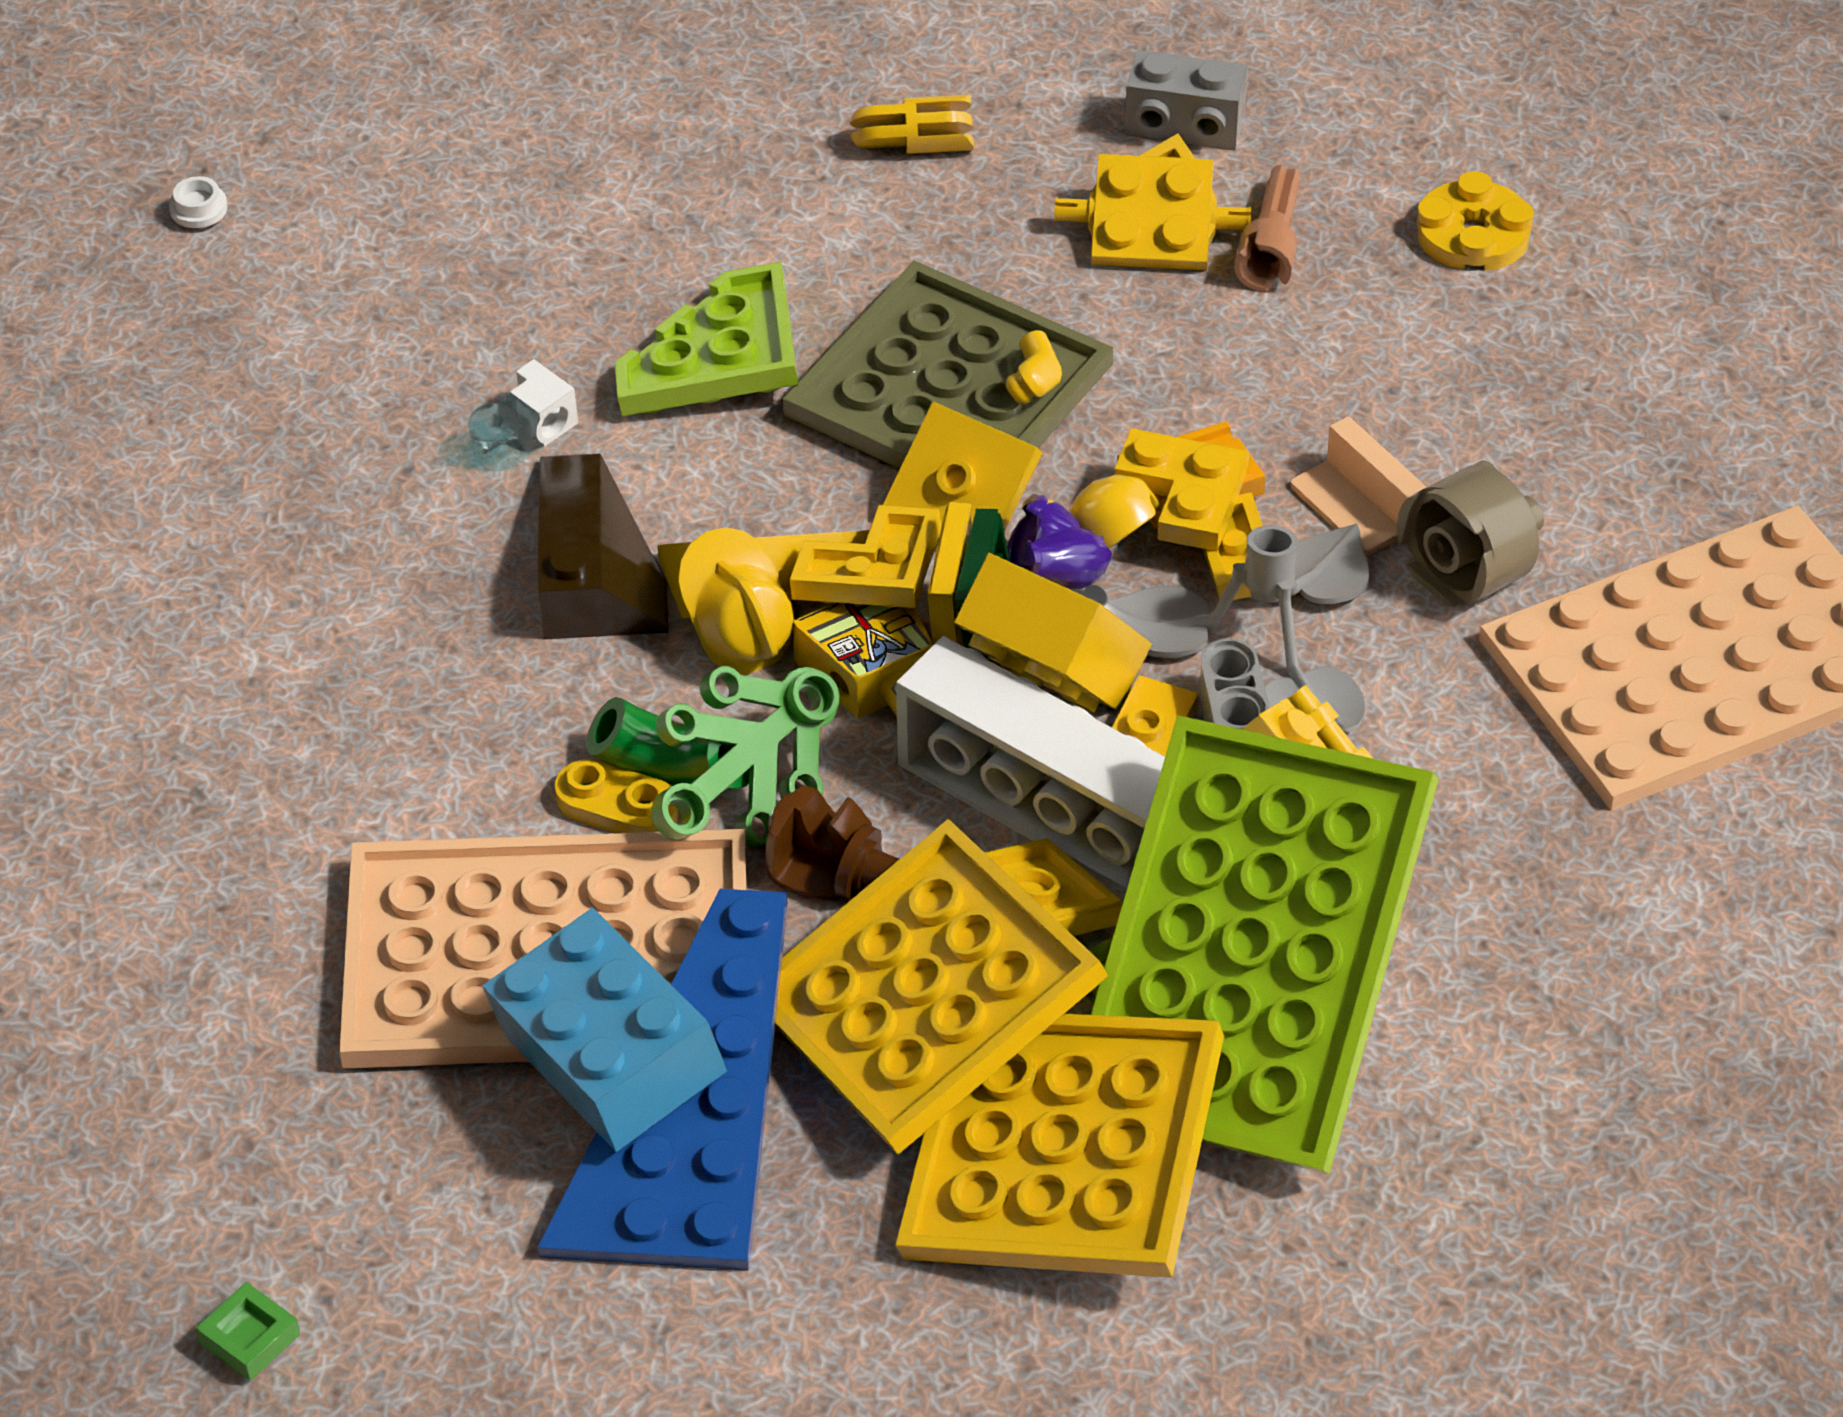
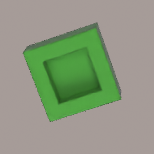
M245 1282L196 1327L199 1344L248 1381L254 1379L300 1335L297 1318L248 1282Z

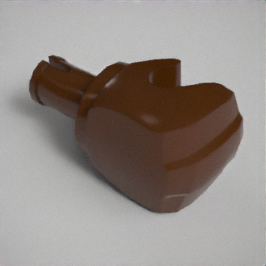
M802 785L791 794L784 795L772 810L768 822L765 852L768 876L780 888L809 898L839 901L843 897L851 900L896 863L899 858L882 852L881 830L872 826L871 821L853 799L847 797L835 813L822 794L813 787Z

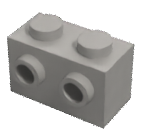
M1137 50L1126 85L1125 135L1165 141L1178 133L1185 144L1236 150L1245 117L1248 65L1229 63L1222 60L1171 55L1165 52Z

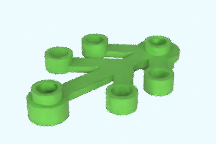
M721 666L707 673L702 678L700 694L704 702L712 708L723 709L738 700L777 708L762 722L699 713L693 707L683 703L675 704L659 714L656 720V731L659 738L669 746L678 747L691 740L733 746L691 784H676L656 796L652 804L651 816L656 829L662 835L669 839L682 840L701 831L708 823L710 817L709 803L749 769L748 811L739 816L736 822V829H745L747 847L760 848L765 846L768 837V822L772 810L776 806L778 743L792 730L793 772L782 778L779 784L780 798L782 799L784 795L795 791L796 779L801 780L808 787L815 788L823 795V782L818 775L820 728L828 725L835 717L839 705V691L836 683L828 674L814 668H798L785 675L782 681L740 675L732 667ZM716 678L726 682L729 688L728 697L718 693L715 686ZM799 691L809 697L811 702L810 711L801 703ZM673 715L683 720L685 724L684 735L678 734L673 729L671 723ZM669 804L679 809L682 816L680 825H677L671 819L668 811ZM753 817L760 819L764 824V837L758 836L753 831Z

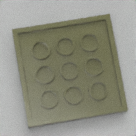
M914 260L798 382L799 385H795L783 398V415L899 469L933 401L1039 448L1113 365V347ZM1031 331H1043L1046 333L1061 366L1062 376L1060 383L1041 398L1035 396L1027 404L1017 403L1006 388V379L1011 374L1018 372V365L1025 361L1019 347V342L1025 334Z

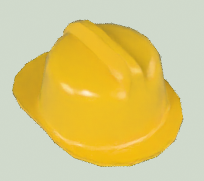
M727 527L706 531L692 541L680 560L678 584L682 600L698 634L701 645L711 661L719 667H732L740 675H748L778 662L791 643L794 616L792 604L772 558L761 542L745 531Z

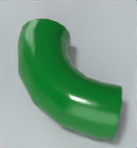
M619 697L608 700L600 708L590 725L586 739V747L590 755L622 769L660 779L670 786L679 783L691 784L733 747L731 745L691 740L678 747L669 746L657 734L656 720L658 715ZM671 720L673 729L678 734L684 735L685 724ZM749 769L724 791L743 788L749 785Z

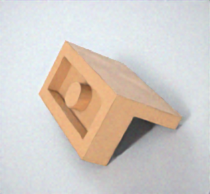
M1349 416L1330 425L1327 460L1291 480V489L1334 529L1353 524L1358 525L1365 556L1398 540L1397 519L1402 504L1407 498L1426 488L1419 479Z

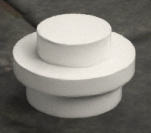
M195 176L186 178L175 186L169 201V209L172 219L179 225L188 228H203L217 223L224 217L227 212V200L224 192L215 181L207 177Z

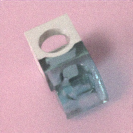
M534 359L516 371L518 386L503 396L499 402L485 404L477 408L469 417L468 427L473 458L478 466L486 470L498 472L517 466L579 423L574 388Z

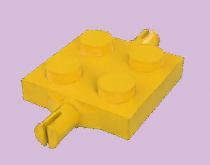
M1098 154L1097 182L1090 194V200L1055 197L1054 222L1088 223V229L1092 237L1091 265L1207 271L1208 247L1215 236V229L1243 231L1246 225L1251 223V207L1217 206V199L1212 189L1214 159Z

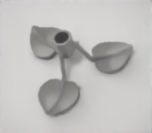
M1357 524L1320 533L1298 541L1292 531L1280 526L1268 525L1252 530L1247 537L1245 563H1235L1233 565L1232 578L1212 612H1210L1209 603L1202 595L1189 588L1180 586L1146 588L1120 598L1108 599L1104 606L1152 643L1147 655L1161 658H1177L1200 652L1207 646L1208 632L1206 628H1214L1221 623L1241 584L1245 583L1255 599L1262 602L1279 601L1286 666L1290 677L1278 678L1265 685L1269 707L1271 708L1285 698L1291 697L1295 692L1307 685L1321 704L1328 701L1339 717L1335 722L1343 732H1353L1363 723L1365 714L1363 693L1350 676L1334 667L1328 666L1317 667L1304 674L1302 673L1298 665L1291 606V595H1296L1297 593H1300L1305 599L1313 603L1336 604L1354 599L1365 591L1369 583V565L1362 547L1360 529Z

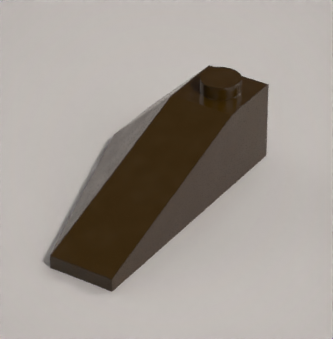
M601 453L540 457L538 588L544 640L668 633L666 580Z

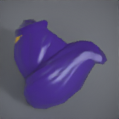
M1035 493L1023 502L1022 509L1026 515L1015 526L1007 545L1011 563L1067 589H1083L1094 584L1105 574L1112 558V552L1106 546L1103 536L1095 535L1091 530L1081 528L1078 520L1062 505L1047 499L1045 495Z

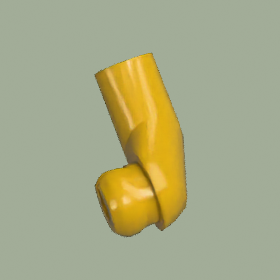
M1038 330L1031 331L1021 338L1019 347L1025 361L1018 365V372L1011 374L1006 379L1008 392L1020 404L1029 403L1035 396L1043 397L1060 383L1062 376L1061 366L1046 333Z

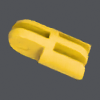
M971 95L903 98V104L873 105L859 108L850 118L849 124L852 127L860 128L850 134L851 140L862 149L906 147V154L975 150L974 138L964 134L973 129V119L971 114L963 112L972 106Z

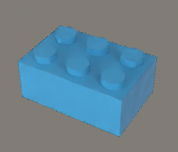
M593 907L482 985L504 1036L616 1152L727 1072L708 1021Z

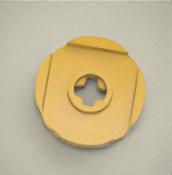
M1469 171L1463 173L1458 181L1449 182L1433 189L1419 202L1416 222L1419 243L1430 257L1448 267L1465 270V265H1484V271L1497 270L1517 261L1528 249L1534 210L1528 202L1524 201L1514 191L1493 183L1489 175L1483 172ZM1478 221L1485 225L1484 227L1476 225L1464 227V222Z

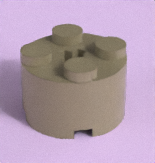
M1481 460L1407 498L1398 514L1397 535L1400 546L1409 542L1415 561L1408 564V567L1415 580L1444 604L1456 607L1462 603L1472 604L1526 576L1533 569L1539 553L1538 530L1544 525V516L1541 507L1535 499L1523 496L1515 484L1504 474L1497 471L1493 464Z

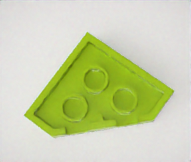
M782 262L723 272L709 284L711 294L698 305L693 307L685 303L654 329L656 339L640 353L630 349L615 361L617 398L622 417L639 413L652 414L663 409L700 402L713 403L722 398L755 392H773L783 387L799 385Z

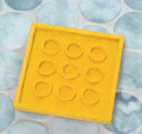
M947 819L782 957L775 1027L897 1154H900L1106 979L1108 974L1101 962L951 820Z
M1063 1014L924 1132L895 1245L902 1259L1172 1278L1224 1040V1034L1219 1021Z

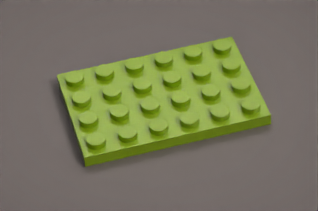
M1177 715L1104 967L1108 977L1099 985L1091 1015L1219 1021L1224 1034V1040L1204 1128L1203 1143L1330 1175L1439 778L1433 771Z

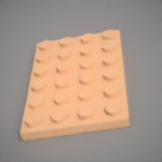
M1797 505L1480 625L1479 641L1612 811L1843 719V556L1800 506Z
M745 829L701 830L682 840L669 839L660 832L352 843L339 1050L342 1068L529 1062L504 1036L482 985L592 907L671 984L719 889L747 890Z

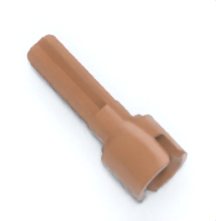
M1282 164L1272 168L1259 217L1244 228L1235 257L1234 271L1237 278L1246 287L1254 291L1268 292L1273 288L1276 277L1280 279L1282 284L1286 285L1291 277L1297 253L1298 239L1294 230L1290 227L1301 176L1295 168L1287 170Z

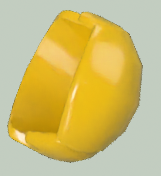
M1117 474L1094 480L1077 495L1069 513L1078 520L1081 528L1089 529L1095 535L1103 536L1106 546L1110 549L1149 521L1155 515V509L1159 507V502L1142 479Z

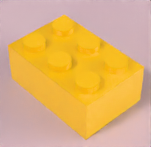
M988 553L954 622L973 635L968 645L987 655L991 661L1007 668V671L1018 677H1025L1033 681L1038 687H1041L1042 684L1060 693L1062 698L1095 713L1099 703L1117 711L1119 710L1152 646L1151 642L1100 603L991 553Z

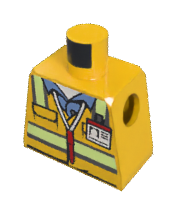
M836 602L793 620L795 662L800 668H814L828 674L837 685L839 703L856 718L864 717L886 706H889L897 716L896 682L933 646L915 608H888L879 605Z

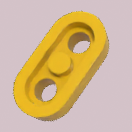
M584 759L570 763L559 772L555 780L557 806L565 816L613 833L659 832L652 820V804L659 793L672 787L660 779L593 759ZM584 783H593L590 785H581ZM642 801H652L651 803L647 804L640 803ZM669 804L668 811L670 817L677 824L679 809Z

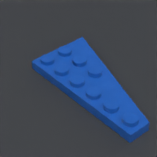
M719 889L671 985L708 1021L727 1072L618 1152L596 1132L537 1247L540 1258L749 1270L787 918V892Z

